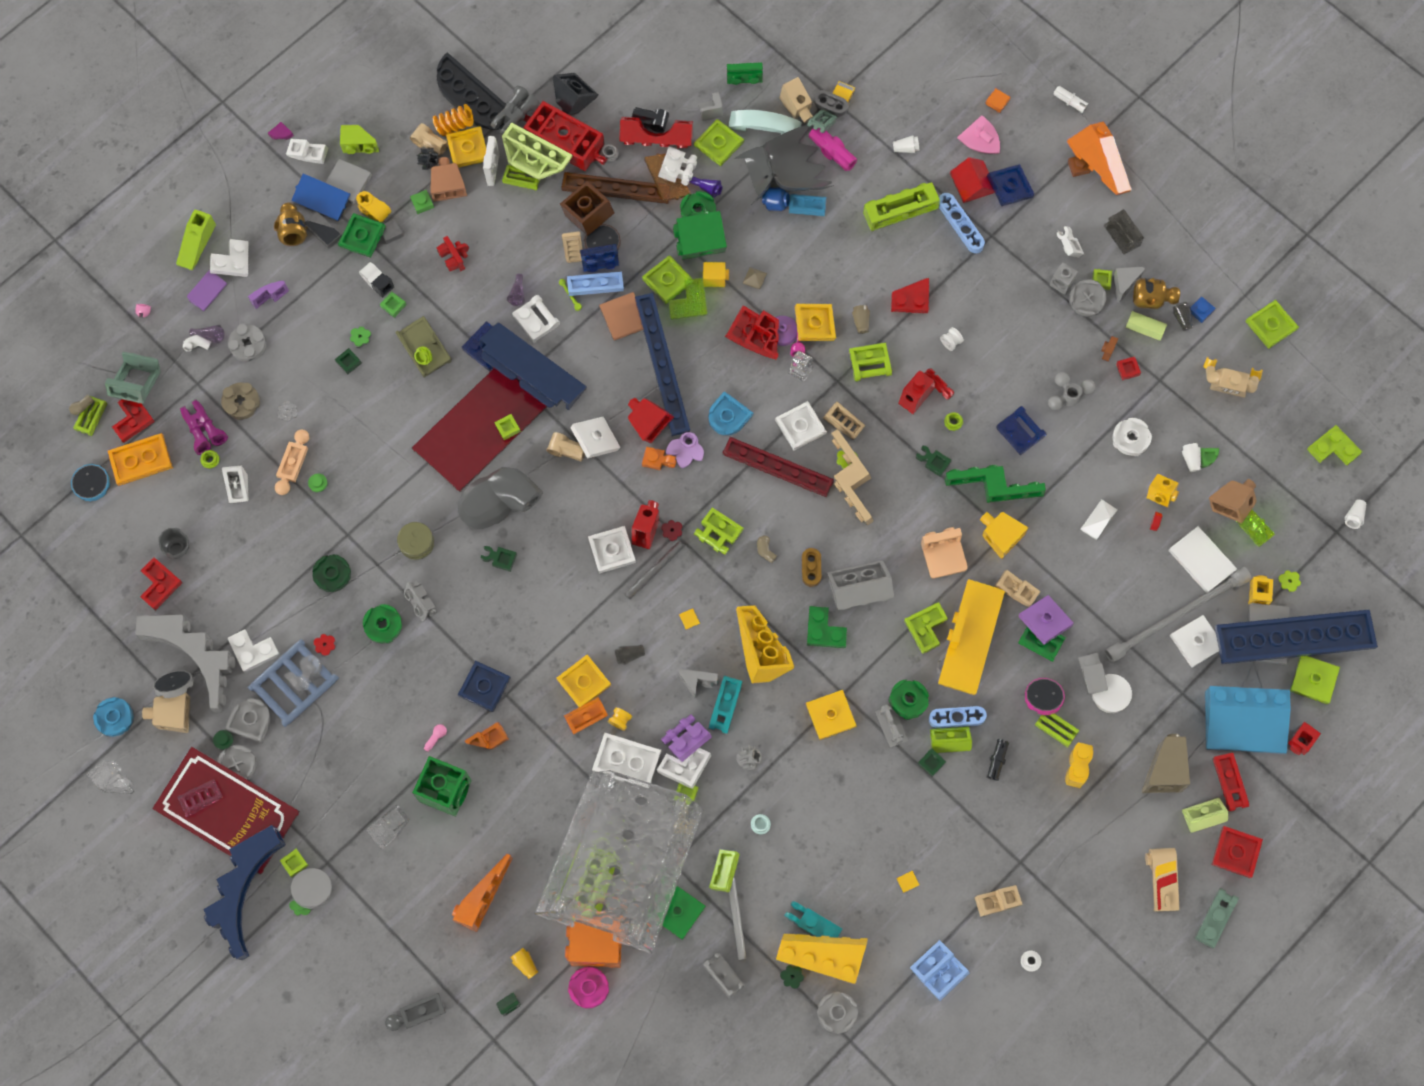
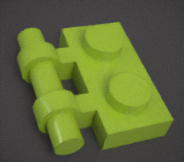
M712 507L701 522V525L706 527L703 532L697 528L694 535L702 543L706 542L714 547L713 550L716 552L720 551L726 555L729 548L724 546L725 542L727 541L733 545L744 528ZM712 532L720 536L718 541L710 536Z

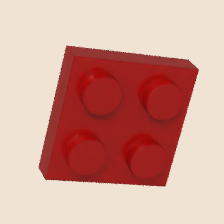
M1223 826L1211 865L1252 878L1263 839Z

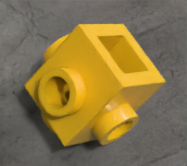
M1157 474L1149 486L1147 499L1168 507L1171 501L1175 502L1179 495V491H1177L1179 483Z

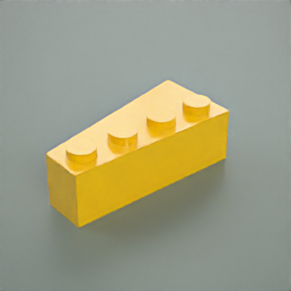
M784 933L776 960L855 984L868 938H832L829 936L816 937Z

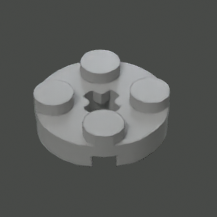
M240 324L230 334L228 347L236 359L247 362L250 359L259 358L266 349L265 336L256 326ZM246 340H250L251 345H246V347H244L243 342Z

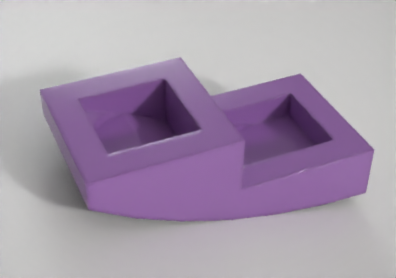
M277 281L259 288L250 294L248 298L257 309L269 298L276 302L289 289L284 281Z

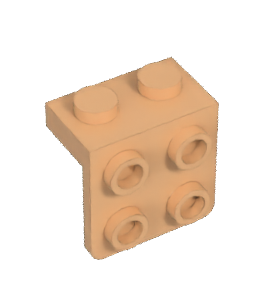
M951 527L940 533L929 532L922 537L921 546L931 578L935 579L967 570L968 566L960 542L962 537L960 528L955 529Z

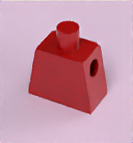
M919 370L903 389L898 404L914 414L935 389V381Z
M633 398L628 403V406L633 410L629 414L628 420L641 439L648 443H652L674 418L672 414L646 398L642 399L641 402L637 398Z
M649 500L647 505H640L632 525V545L650 550L659 524V504L656 501Z

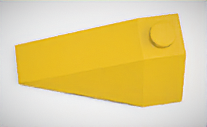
M755 605L737 607L736 611L746 667L751 683L771 682L794 669L789 650L778 641V635L770 630L767 626L768 622Z

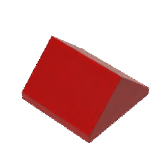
M968 157L950 171V175L963 203L997 192L984 160Z

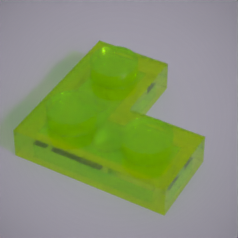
M703 278L684 280L686 298L668 301L671 320L707 315Z

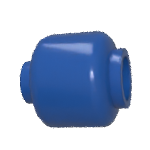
M770 187L762 196V203L769 211H784L790 204V194L780 187Z

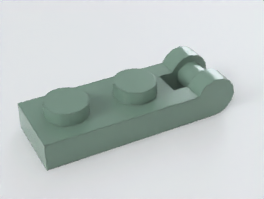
M1219 888L1194 939L1211 948H1215L1239 898L1235 895L1230 896L1224 889ZM1221 900L1228 903L1226 908L1219 905Z

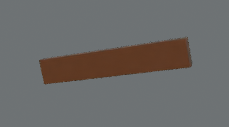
M564 172L561 186L562 191L574 192L588 181L601 194L607 197L663 204L669 203L671 185Z

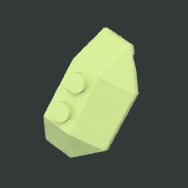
M513 123L509 125L502 135L508 163L538 180L563 171L573 157L572 154Z

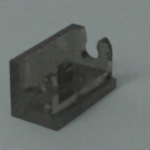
M1124 209L1108 218L1109 222L1104 227L1123 254L1141 246L1144 237Z

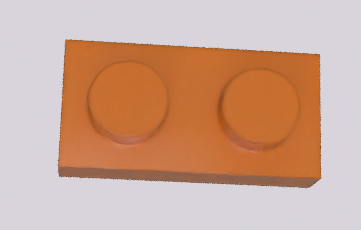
M597 697L564 715V718L572 733L575 734L607 717L608 714L601 700Z

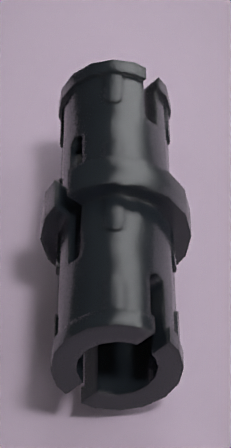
M997 739L994 754L990 757L991 764L986 776L987 778L991 779L993 777L992 780L999 781L1002 765L1006 762L1004 758L1009 745L1008 741L1004 743L1003 739Z

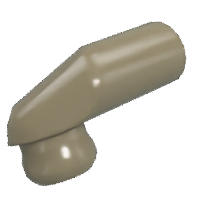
M86 395L81 401L72 403L69 411L73 415H79L94 400L89 395Z
M763 535L757 540L758 554L770 563H773L777 555L769 550V537Z

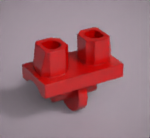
M444 237V243L440 244L436 249L441 258L449 254L451 255V258L444 261L449 272L458 268L460 271L465 270L464 262L460 256L464 259L468 257L466 252H468L469 246L466 243L461 244L457 241L455 242V248L449 237Z

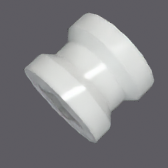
M953 327L948 330L947 334H943L940 337L942 344L950 351H953L957 344H961L964 341L961 333Z

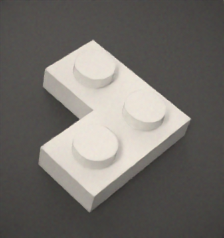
M230 239L229 255L211 253L210 273L247 277L248 241Z
M245 629L228 637L229 643L244 673L280 656L271 637L253 645Z
M698 748L683 762L666 753L657 772L693 789L711 758V753Z

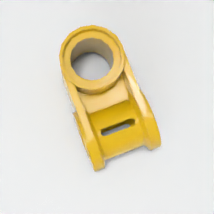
M367 191L360 192L356 197L359 211L372 220L382 223L391 213V209L387 204Z

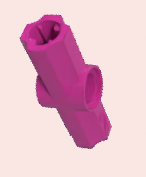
M812 128L808 137L821 148L823 155L829 160L833 159L845 171H850L857 163V158L845 148L843 142L836 136L832 137L827 131L821 133V128L817 130Z

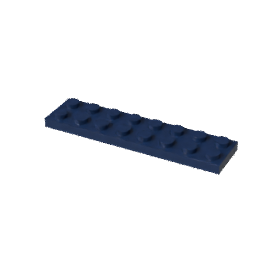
M1370 609L1218 624L1215 626L1222 664L1370 650L1378 647Z

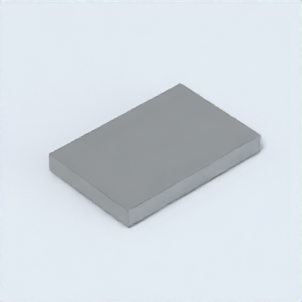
M1258 603L1249 604L1248 621L1289 617V607ZM1287 658L1261 660L1256 662L1286 665Z

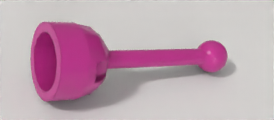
M797 332V342L791 346L790 355L795 358H802L805 356V347L798 340Z

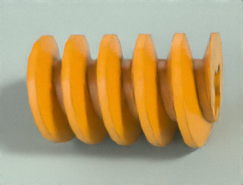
M464 104V109L462 106H458V112L453 108L451 113L446 111L445 116L443 113L439 114V118L436 115L433 116V123L438 133L446 136V134L454 133V131L457 132L460 129L473 126L474 118L470 107Z

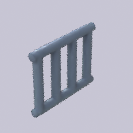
M303 639L295 643L248 686L249 690L255 691L279 716L284 727L295 720L339 679L337 675H332L304 646ZM298 651L326 679L318 688L290 660ZM282 665H285L312 693L304 701L275 673ZM268 678L297 706L290 714H287L260 686Z

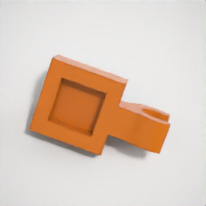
M646 447L642 467L661 470L663 465L675 468L676 457L672 455L665 456V450Z

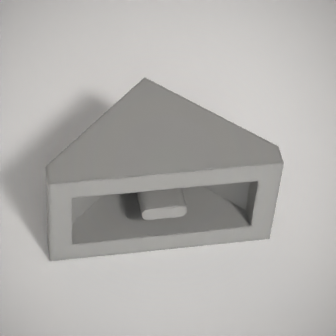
M1116 268L1113 279L1116 300L1118 302L1133 288L1136 281L1141 279L1145 268Z

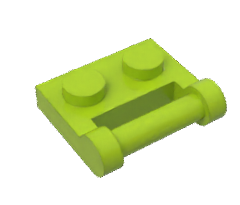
M886 343L849 348L855 382L861 381L863 378L881 375L892 376ZM884 363L883 368L859 370V367Z

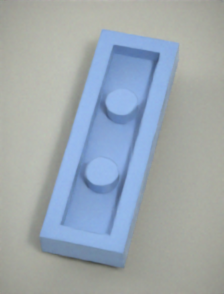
M622 272L567 276L569 296L624 291Z

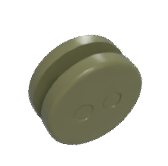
M411 522L400 529L397 543L403 555L409 559L419 560L427 557L432 552L434 537L431 530L425 524Z

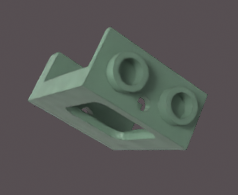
M122 352L124 361L114 379L107 378L105 382L107 395L143 404L161 373L159 361L152 357ZM137 369L151 374L145 385L142 386L124 382L130 370Z

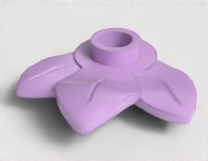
M686 432L681 435L680 439L672 440L669 443L666 454L676 456L680 468H685L691 464L693 459L702 461L704 450L698 444L697 436L694 433ZM687 440H691V441H692V443L689 444V445L686 444L685 442H686Z

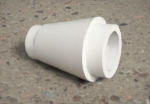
M912 135L893 141L894 152L915 153V151H920L918 136L914 137Z
M1198 443L1182 446L1183 451L1181 452L1189 471H1200L1201 449L1198 447Z
M1356 500L1346 514L1345 524L1348 527L1358 529L1364 524L1367 505L1365 501Z

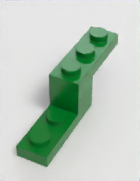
M989 465L986 468L980 469L979 467H971L963 471L953 469L946 472L945 476L946 486L983 482L987 503L1043 497L1046 491L1045 483L1031 482L1028 485L1022 486L1020 484H1012L1007 487L1004 468L998 465Z

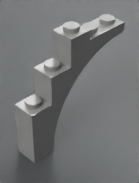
M184 615L137 616L136 636L140 640L158 641L172 645L185 652L195 661L207 684L210 709L214 713H222L223 706L226 704L223 687H226L227 680L224 675L232 674V668H235L234 656L228 650L210 651L213 648V641L206 632L188 633L190 632L191 625Z

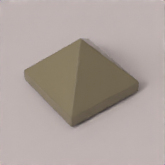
M749 267L743 284L761 289L767 273Z

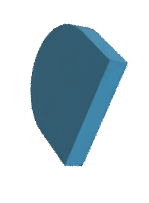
M724 391L709 410V424L715 432L721 435H733L745 426L753 416V412Z

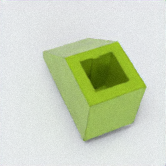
M341 125L340 146L343 153L371 154L379 152L376 140L360 125Z

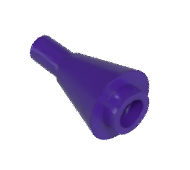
M693 176L690 183L699 186L713 198L720 195L723 189L720 180L699 179Z

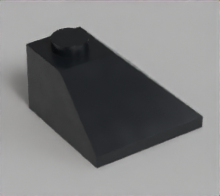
M576 73L556 74L553 76L556 103L566 114L581 112L599 95Z

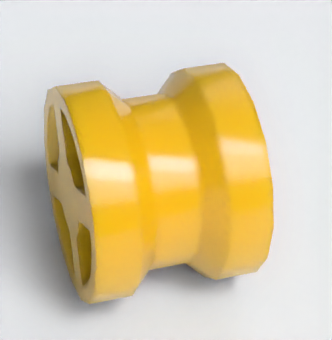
M615 707L613 710L614 715L609 718L608 723L625 731L627 728L626 724L632 719V715Z

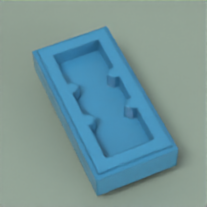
M791 194L789 213L825 216L827 197Z

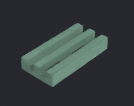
M822 109L808 121L807 126L811 127L814 125L813 129L821 128L820 132L824 133L836 122L837 116Z

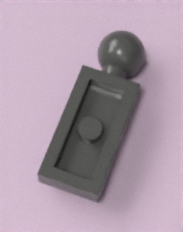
M439 993L399 1008L401 1015H389L386 1018L385 1025L388 1030L396 1031L404 1023L408 1029L445 1014L446 1011Z

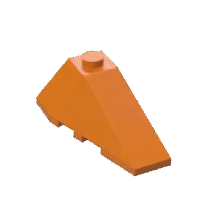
M1105 122L1091 124L1067 140L1074 154L1080 160L1083 158L1089 164L1088 168L1091 171L1095 170L1101 176V181L1112 192L1120 195L1131 191L1114 137Z
M506 854L461 901L460 905L457 904L455 906L452 916H454L453 920L456 923L475 932L478 931L513 859L511 855Z

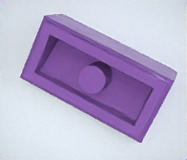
M209 270L187 295V298L196 307L205 311L225 288L227 283L217 274L210 273Z

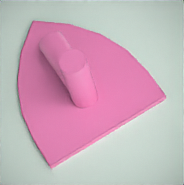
M980 116L957 137L964 145L975 151L987 154L1000 153L998 134L994 126L983 116Z

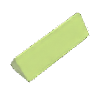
M1132 311L1125 328L1161 341L1167 324Z
M1220 798L1182 809L1191 833L1228 821V811Z

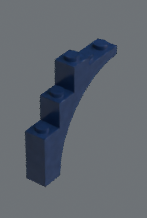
M273 825L229 849L232 854L230 860L237 868L216 879L219 884L217 889L221 896L225 897L203 909L206 914L204 919L208 926L217 929L222 928L220 933L224 940H228L230 954L233 958L239 960L249 957L242 930V910L248 888L260 867L275 852L286 845L278 828Z

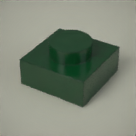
M350 348L335 359V362L347 375L362 364L361 360Z
M931 748L918 762V765L933 777L946 761Z

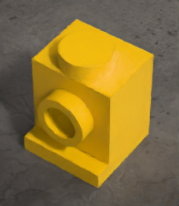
M1263 575L1253 577L1250 581L1248 605L1250 603L1270 605L1273 596V579H1268L1267 576Z

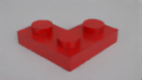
M121 399L117 403L127 416L113 425L112 428L121 441L125 443L155 421L142 403Z
M153 557L140 570L153 582L140 597L156 611L183 582Z

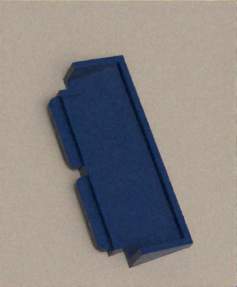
M499 322L479 339L480 346L483 348L481 356L485 362L510 380L518 378L522 389L549 408L554 407V405L557 407L563 401L566 403V409L570 410L587 389L586 385Z

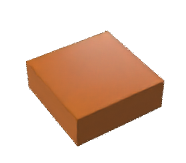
M995 88L985 104L1001 113L1011 97Z

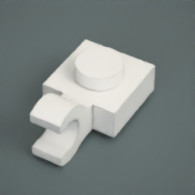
M1064 226L1065 234L1063 235V232L1058 231L1057 237L1062 239L1063 249L1068 256L1079 258L1084 254L1079 241L1073 237L1072 229Z

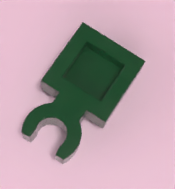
M923 445L921 450L926 455L922 456L917 453L916 459L921 462L926 461L925 467L941 477L952 460L937 450L933 454L930 453L929 448Z
M484 546V550L490 552L488 556L481 555L482 561L490 562L492 560L493 567L511 572L517 556L516 552L498 547L496 552L490 546Z

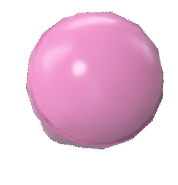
M438 724L434 727L433 734L424 747L427 752L434 747L439 738L441 739L446 735L447 729L444 725Z

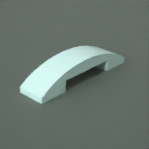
M737 110L731 111L728 127L740 131H746V128L777 132L782 135L801 127L802 122L774 112Z

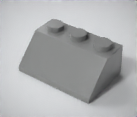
M883 560L827 572L832 596L838 610H847L854 606H865L872 602L886 601L889 598H894L892 577Z

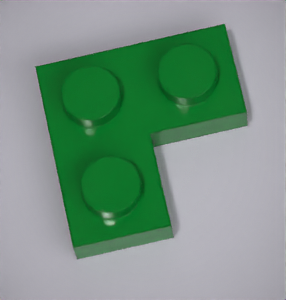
M809 606L807 645L846 648L847 627L828 626L829 607Z

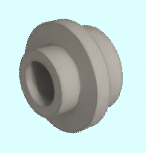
M607 144L602 148L601 155L607 158V162H613L618 158L619 151L616 146Z

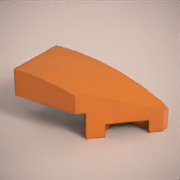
M496 722L483 732H477L465 740V743L494 749L509 740L501 724Z

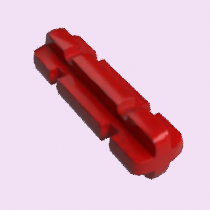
M932 368L927 369L924 374L935 381V388L939 393H943L942 396L945 399H950L954 395V391L947 387L948 385L938 375H935L936 372Z

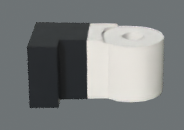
M371 262L359 271L361 277L382 298L394 288L392 279L384 275Z

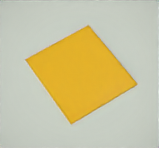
M693 608L679 614L685 629L700 624Z
M913 871L896 878L903 893L919 886Z

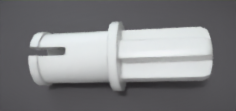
M1058 86L1054 91V95L1066 102L1067 106L1070 105L1081 113L1084 112V109L1089 104L1075 96L1076 93L1072 94L1061 86Z

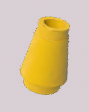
M524 947L510 957L513 961L512 964L527 976L528 979L538 973L529 951H526Z

